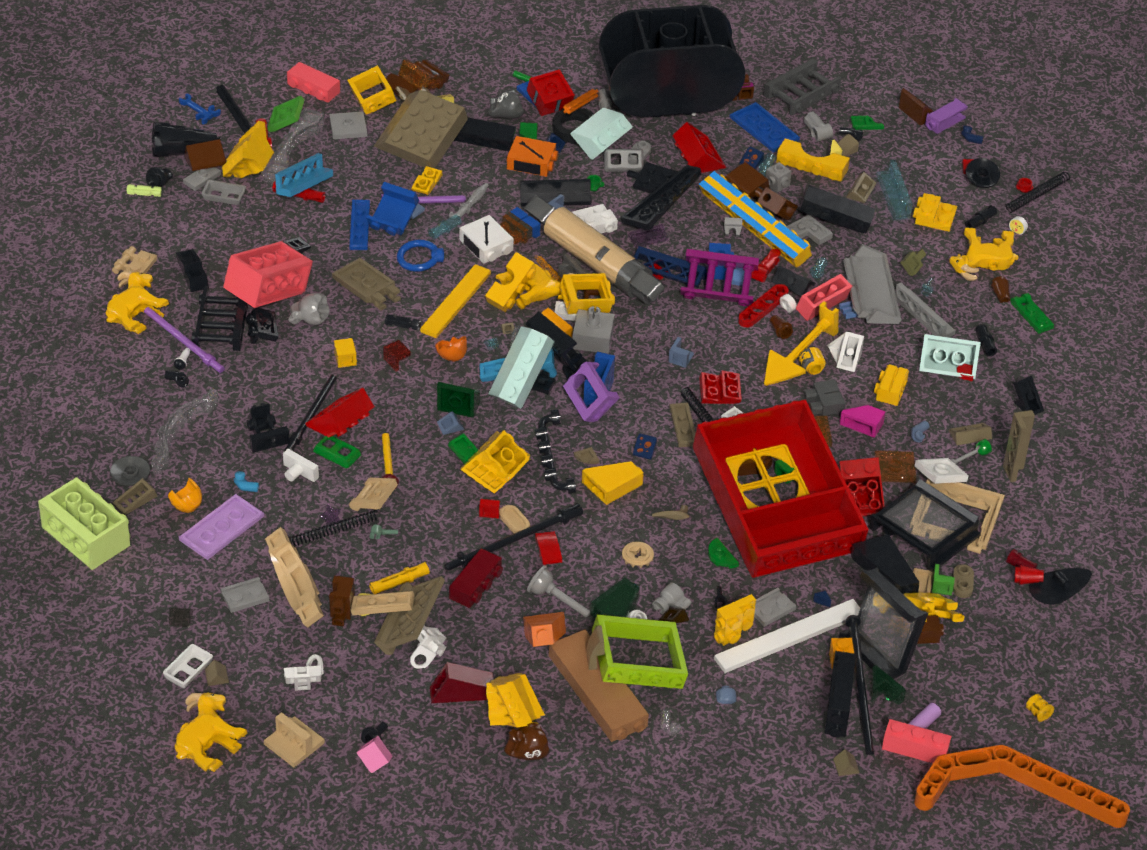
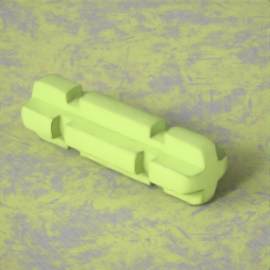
M129 184L127 185V194L160 197L162 189L158 186L152 188V186L137 185L136 187Z

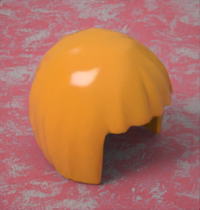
M188 478L186 486L176 494L171 490L168 498L177 510L191 513L200 506L202 493L199 486L191 478Z

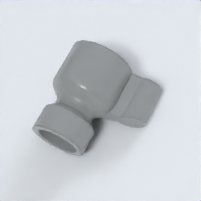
M669 583L661 591L660 597L652 602L655 610L661 609V614H664L669 609V606L686 610L691 605L690 599L684 596L682 589L675 583Z

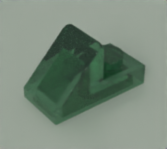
M875 665L871 675V702L881 694H884L888 701H893L897 705L904 702L906 689Z

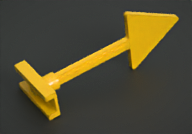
M823 301L819 305V322L817 326L787 357H783L773 350L769 351L764 380L765 386L806 374V369L795 364L794 361L822 332L832 336L838 333L839 309L835 308L831 311L827 308V303Z

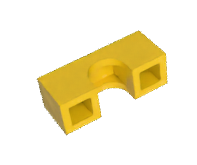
M517 252L506 265L507 272L514 276L513 281L508 285H502L495 281L485 295L488 303L504 312L514 306L518 294L523 293L528 280L533 279L536 274L534 262Z

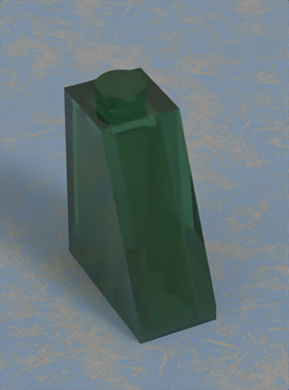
M626 577L591 602L590 615L594 618L597 615L628 618L629 613L635 609L639 601L640 588Z

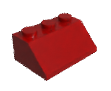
M686 122L672 135L676 141L675 145L682 151V157L688 161L687 165L701 168V173L727 168L709 137L689 122Z
M360 388L337 399L305 424L307 427L327 437L333 435L339 437L347 432V427L351 428L359 423L358 419L362 420L369 416V411L375 406L365 389Z

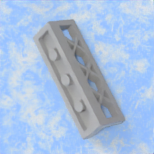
M902 283L897 284L895 293L897 302L934 336L949 338L955 335L956 330Z

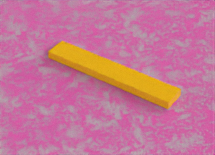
M475 264L423 324L420 332L437 338L491 275V270Z

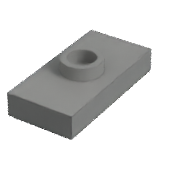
M216 167L197 170L184 178L183 184L196 191L206 185L208 180H214L220 176L221 171Z

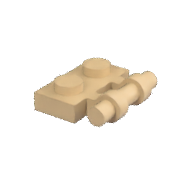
M130 246L129 249L122 253L121 259L114 263L112 271L115 274H118L120 270L146 274L156 262L157 255L142 250L138 254H134L136 248Z

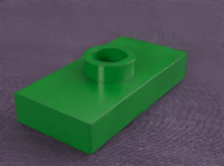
M464 433L448 444L449 448L463 464L467 463L468 459L478 451Z

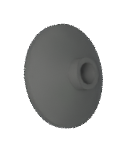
M137 456L123 457L112 465L110 470L111 477L118 484L133 486L142 478L146 480L149 477L150 466L143 458Z

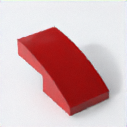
M555 531L535 533V540L539 548L542 564L563 563Z

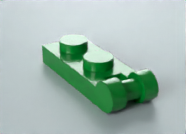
M1029 293L1022 294L1021 297L1011 298V304L1038 334L1054 329L1053 322L1034 303Z

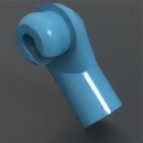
M238 471L235 473L234 483L240 490L258 492L259 483L248 482L245 479L244 472Z

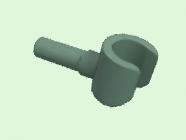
M375 524L371 528L370 538L374 539L375 534V539H380V536L385 534H398V530L382 529L380 525Z

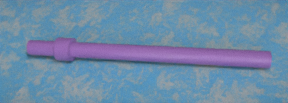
M150 307L144 310L145 314L198 355L208 367L211 366L219 373L225 370L213 355L203 351Z

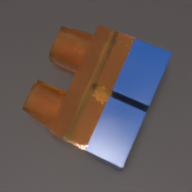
M516 207L502 216V223L499 225L514 238L513 245L519 242L526 244L528 239L540 236L541 223L528 216L520 208Z

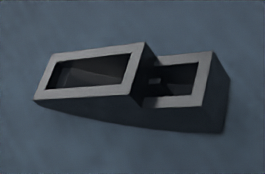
M194 249L176 252L179 266L189 290L195 292L203 290L204 286H208L207 275Z

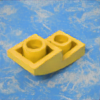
M426 166L422 175H418L411 189L426 195L430 194L442 177V170Z

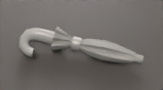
M488 183L478 187L466 203L460 204L461 207H459L456 213L451 211L448 214L449 218L454 220L461 218L465 213L469 214L472 205L478 202L489 186Z

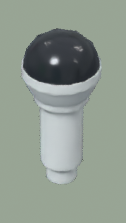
M185 348L180 357L174 360V367L176 369L182 370L186 368V360L190 355L189 348Z

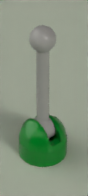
M987 439L980 440L976 444L975 450L957 459H951V461L957 464L976 453L982 456L992 452L991 444Z

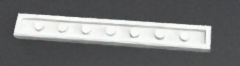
M851 599L714 655V660L722 671L727 673L844 625L848 616H858L860 607L854 599Z

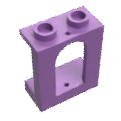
M586 361L574 375L568 378L563 387L582 419L588 422H595L620 397L617 392L607 390L595 370L599 363ZM585 379H588L598 396L588 408L576 390Z

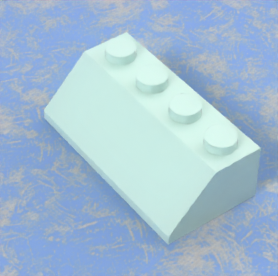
M521 327L488 394L521 409L554 341L549 336L534 329Z

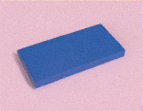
M756 102L730 114V118L773 153L778 151L785 138L796 142L800 140L797 134Z

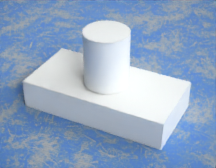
M290 449L283 452L284 466L289 468L285 472V477L289 481H294L299 475L312 482L319 478L318 465Z

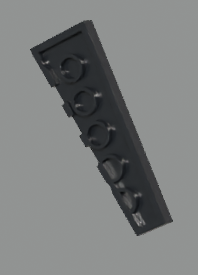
M686 165L621 217L622 223L644 230L652 229L653 225L702 174L701 168Z

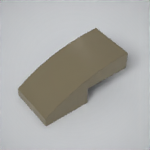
M601 625L593 630L588 640L587 661L589 670L597 669V656L605 655Z

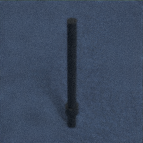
M330 375L298 429L290 436L289 443L284 451L287 449L293 451L296 445L300 444L303 439L302 435L307 429L305 423L317 413L336 382V376Z

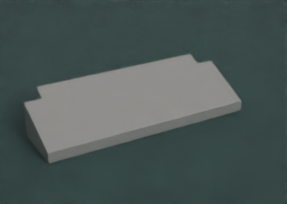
M862 244L853 256L851 255L843 260L847 281L853 286L850 291L853 309L857 312V317L866 318L867 323L899 324L902 319L887 255Z

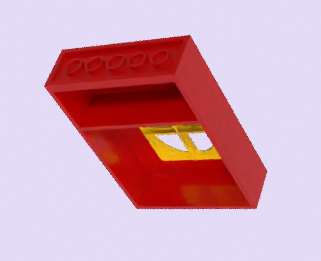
M806 399L796 400L783 405H775L766 409H757L749 413H740L728 418L723 417L715 421H706L697 425L693 450L752 578L851 554L852 544L866 540L869 529ZM771 456L787 463L791 468L794 467L795 470L788 474L770 477L761 457ZM752 459L762 479L747 484H740L737 478L738 470L746 460ZM791 480L797 481L798 494L796 498L781 501L774 485ZM765 487L773 503L758 506L752 503L744 495V492Z

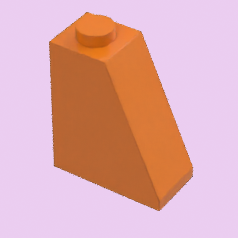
M564 612L523 617L525 637L533 647L552 645L566 633Z

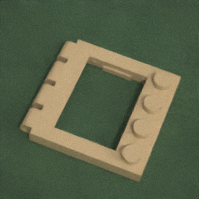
M928 478L926 483L955 502L988 511L981 526V536L967 547L968 551L979 554L982 549L986 550L1005 495L960 482L934 484ZM921 494L910 523L911 534L925 538L926 533H929L930 540L941 542L954 531L923 523L932 500Z

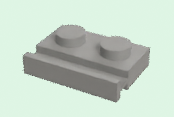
M259 577L221 588V594L231 613L269 602V596Z
M776 588L756 599L754 617L765 627L796 610V605L784 593L782 594L779 588Z

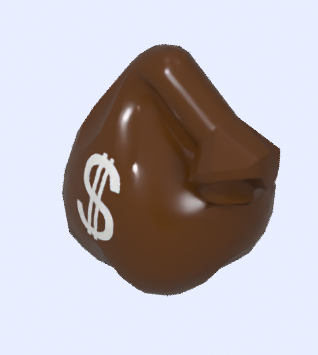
M539 723L527 724L528 726L520 727L518 730L513 728L509 732V739L504 748V752L508 756L523 760H540L549 754L548 741Z

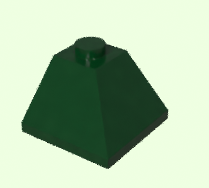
M442 382L437 383V410L448 413L453 411L457 415L474 418L480 404V390Z

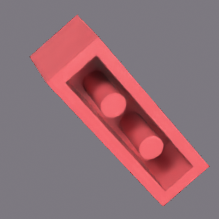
M298 62L287 71L288 85L303 91L305 94H310L318 100L330 102L340 93V80L301 62Z
M839 274L802 295L796 310L809 321L819 315V305L823 301L827 303V308L830 309L844 301L853 286Z
M889 719L882 749L934 763L938 756L948 754L952 736Z

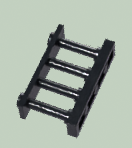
M204 286L203 294H199L200 310L196 331L192 332V342L200 347L201 341L229 342V344H233V351H241L248 303L237 296H208V286ZM207 304H236L238 307L234 308V310L207 308ZM205 316L234 317L235 320H232V322L205 321ZM203 328L229 329L233 332L230 335L202 334Z

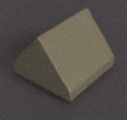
M214 659L205 668L208 686L229 683L226 666Z
M846 749L833 758L839 776L860 773L854 755Z

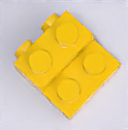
M924 193L923 197L918 198L917 207L914 210L913 218H916L915 224L950 232L957 206L940 202V196Z
M752 594L717 609L714 638L717 643H721L723 646L729 643L734 644L741 638V630L747 631L752 627L756 599Z

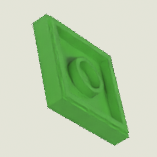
M298 96L275 106L267 127L268 131L274 132L297 122L304 104V98Z

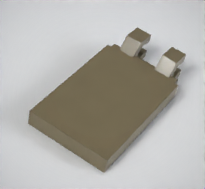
M361 258L332 273V278L364 302L373 303L380 311L387 308L386 304H383L386 301L385 295L395 303L401 300V297L397 296L400 293V289L395 286V281Z

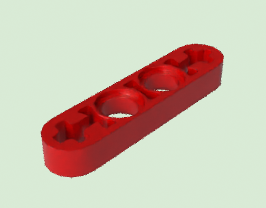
M783 284L773 286L739 314V325L748 328L756 324L780 304V297L789 292L788 287ZM771 300L773 303H766L765 301ZM759 309L762 312H755L753 310Z

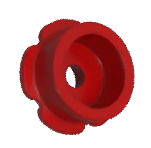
M1021 178L1016 188L1021 192L1027 193L1033 189L1032 180Z

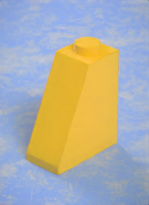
M631 461L585 468L582 470V483L607 505L643 485L644 472Z

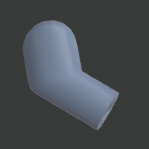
M924 420L911 428L913 441H923L925 438L923 432L930 427L927 421Z

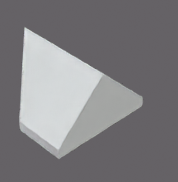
M845 332L827 345L837 363L836 368L855 372L862 354L864 336Z

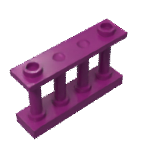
M693 249L686 250V261L690 263L687 287H681L680 290L684 298L694 299L695 297L731 301L738 302L740 306H749V304L753 303L754 296L748 295L751 274L754 270H758L759 258ZM700 263L708 265L705 290L694 289L697 266ZM718 265L727 268L723 292L712 291L715 269ZM736 268H743L745 271L741 295L730 293L733 271Z

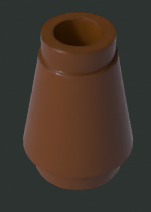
M1003 276L994 278L991 288L1000 303L1009 302V281Z
M778 315L771 317L770 323L777 337L782 339L789 338L793 333L792 325Z

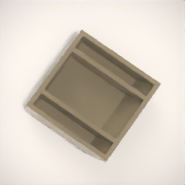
M423 90L410 93L374 147L424 168L426 166L436 168L468 120L465 108Z

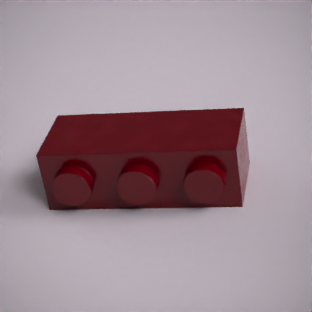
M481 548L449 586V599L468 608H471L474 603L477 604L482 597V593L490 589L494 578H499L502 574V558Z

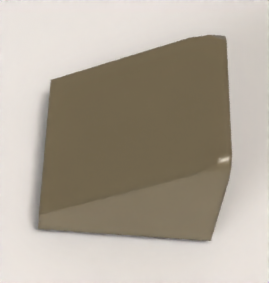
M847 134L838 142L842 149V156L858 152L859 142L850 134Z

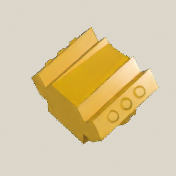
M258 121L239 139V143L234 146L226 159L227 162L222 166L223 177L230 178L233 174L234 177L243 178L250 174H257L265 169L274 154L266 137L265 122Z
M505 430L500 433L497 431L468 459V462L461 467V470L469 477L475 479L476 482L482 484L483 487L496 493L529 461L530 454L520 448L514 442V438L509 433H506Z
M517 673L497 677L486 683L490 725H509L518 728L528 726L527 724L533 723V720L545 715L525 674Z

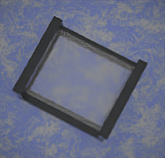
M920 478L915 486L876 514H872L871 524L868 525V528L872 531L883 525L927 555V569L932 572L934 571L935 564H939L940 567L981 536V533L978 532L979 516Z
M879 568L869 571L862 570L860 577L868 584V588L858 613V617L861 620V624L858 626L862 660L887 684L890 680L907 672L928 612L918 609L879 572ZM849 629L840 632L839 638H850Z

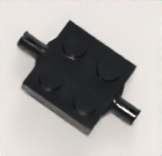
M646 162L640 172L629 170L627 177L636 179L633 189L651 194L678 171Z

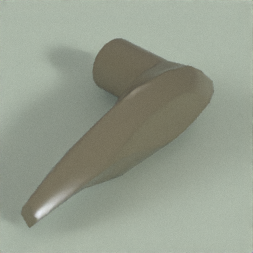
M682 505L680 510L662 511L652 514V517L683 520L690 516L687 514L688 506Z

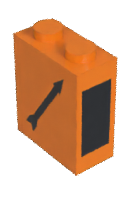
M516 136L507 156V169L547 177L549 171H553L554 161L558 159L559 152L556 151V143Z

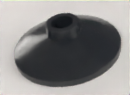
M977 158L967 165L966 176L973 185L980 188H989L998 183L1000 170L993 161Z

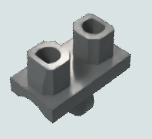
M564 254V260L558 266V275L561 278L563 274L569 273L590 274L587 269L581 268V263L578 259H573L569 254Z

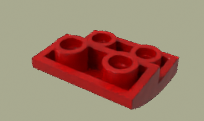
M722 370L720 375L701 372L699 377L701 403H741L739 373Z

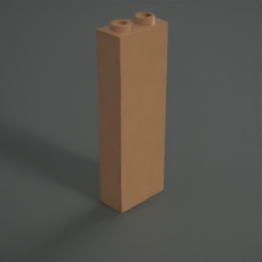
M586 630L572 634L549 645L550 659L611 742L617 739L623 740L629 734L642 732L648 727L649 714L629 687L623 683L602 681L598 657L597 669L589 670L587 644L590 635Z

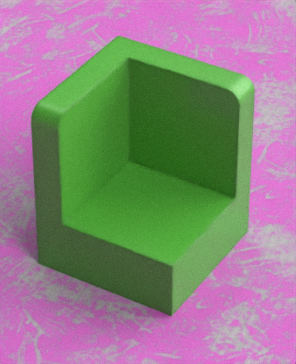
M935 564L932 593L952 595L955 577L939 575V564Z

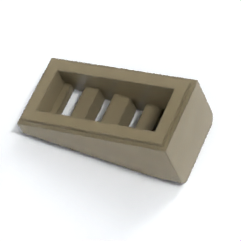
M142 478L113 501L112 504L122 514L127 515L156 498L157 494L155 489ZM131 498L134 502L130 503L128 499ZM124 502L127 505V507L124 508L121 505V503Z

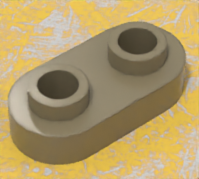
M957 565L953 572V577H955L953 593L960 598H968L973 593L974 571L968 565Z

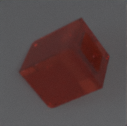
M400 340L383 347L384 360L395 372L399 371V361L411 356V351Z

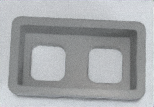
M642 149L604 150V170L606 172H628L629 170L640 172L644 167ZM611 154H620L621 164L612 165ZM629 154L638 155L637 165H630L628 163Z
M208 180L202 191V196L205 200L239 205L246 186ZM219 191L222 193L221 196L212 195L211 192ZM229 194L239 195L237 199L228 197Z

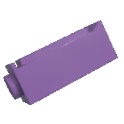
M955 98L953 102L930 114L927 113L925 126L938 134L965 119L966 117L960 112L966 110L968 106Z

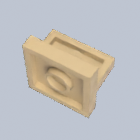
M282 712L275 717L276 731L264 740L265 746L292 767L297 766L325 743L324 738L295 716L293 718L287 717Z

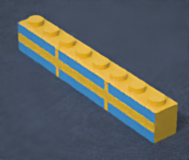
M713 171L699 183L703 195L732 218H743L742 225L770 248L780 250V256L794 267H799L812 256L811 246L807 240L799 238L794 230H789L781 220H776L771 212L763 210L758 202H753L748 194L740 192L738 187L733 183L730 184L722 174L719 175Z

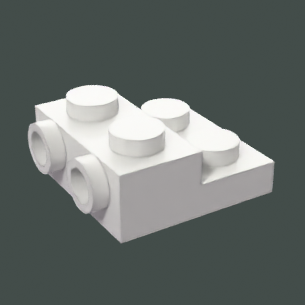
M604 204L572 211V213L600 233H610L617 230L618 220L611 209L607 210Z

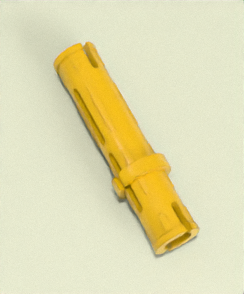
M423 562L417 566L406 567L401 572L371 582L369 587L373 594H378L406 582L412 583L414 579L430 574L426 562Z

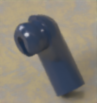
M963 126L961 134L968 142L982 144L984 136L971 133V126Z

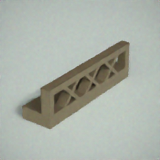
M1032 410L1013 414L1003 463L1010 482H1016L1018 470L1024 469L1035 418Z

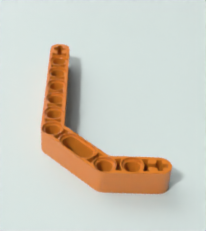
M1005 745L938 756L918 785L914 800L915 806L918 809L927 811L934 806L950 781L1002 773L1116 828L1126 825L1130 812V807L1126 802Z

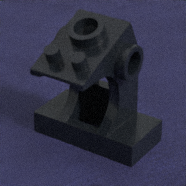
M261 403V406H251L249 420H246L248 430L254 433V435L249 436L252 453L289 443V430L287 426L277 429L274 427L276 420L274 414H270V404Z

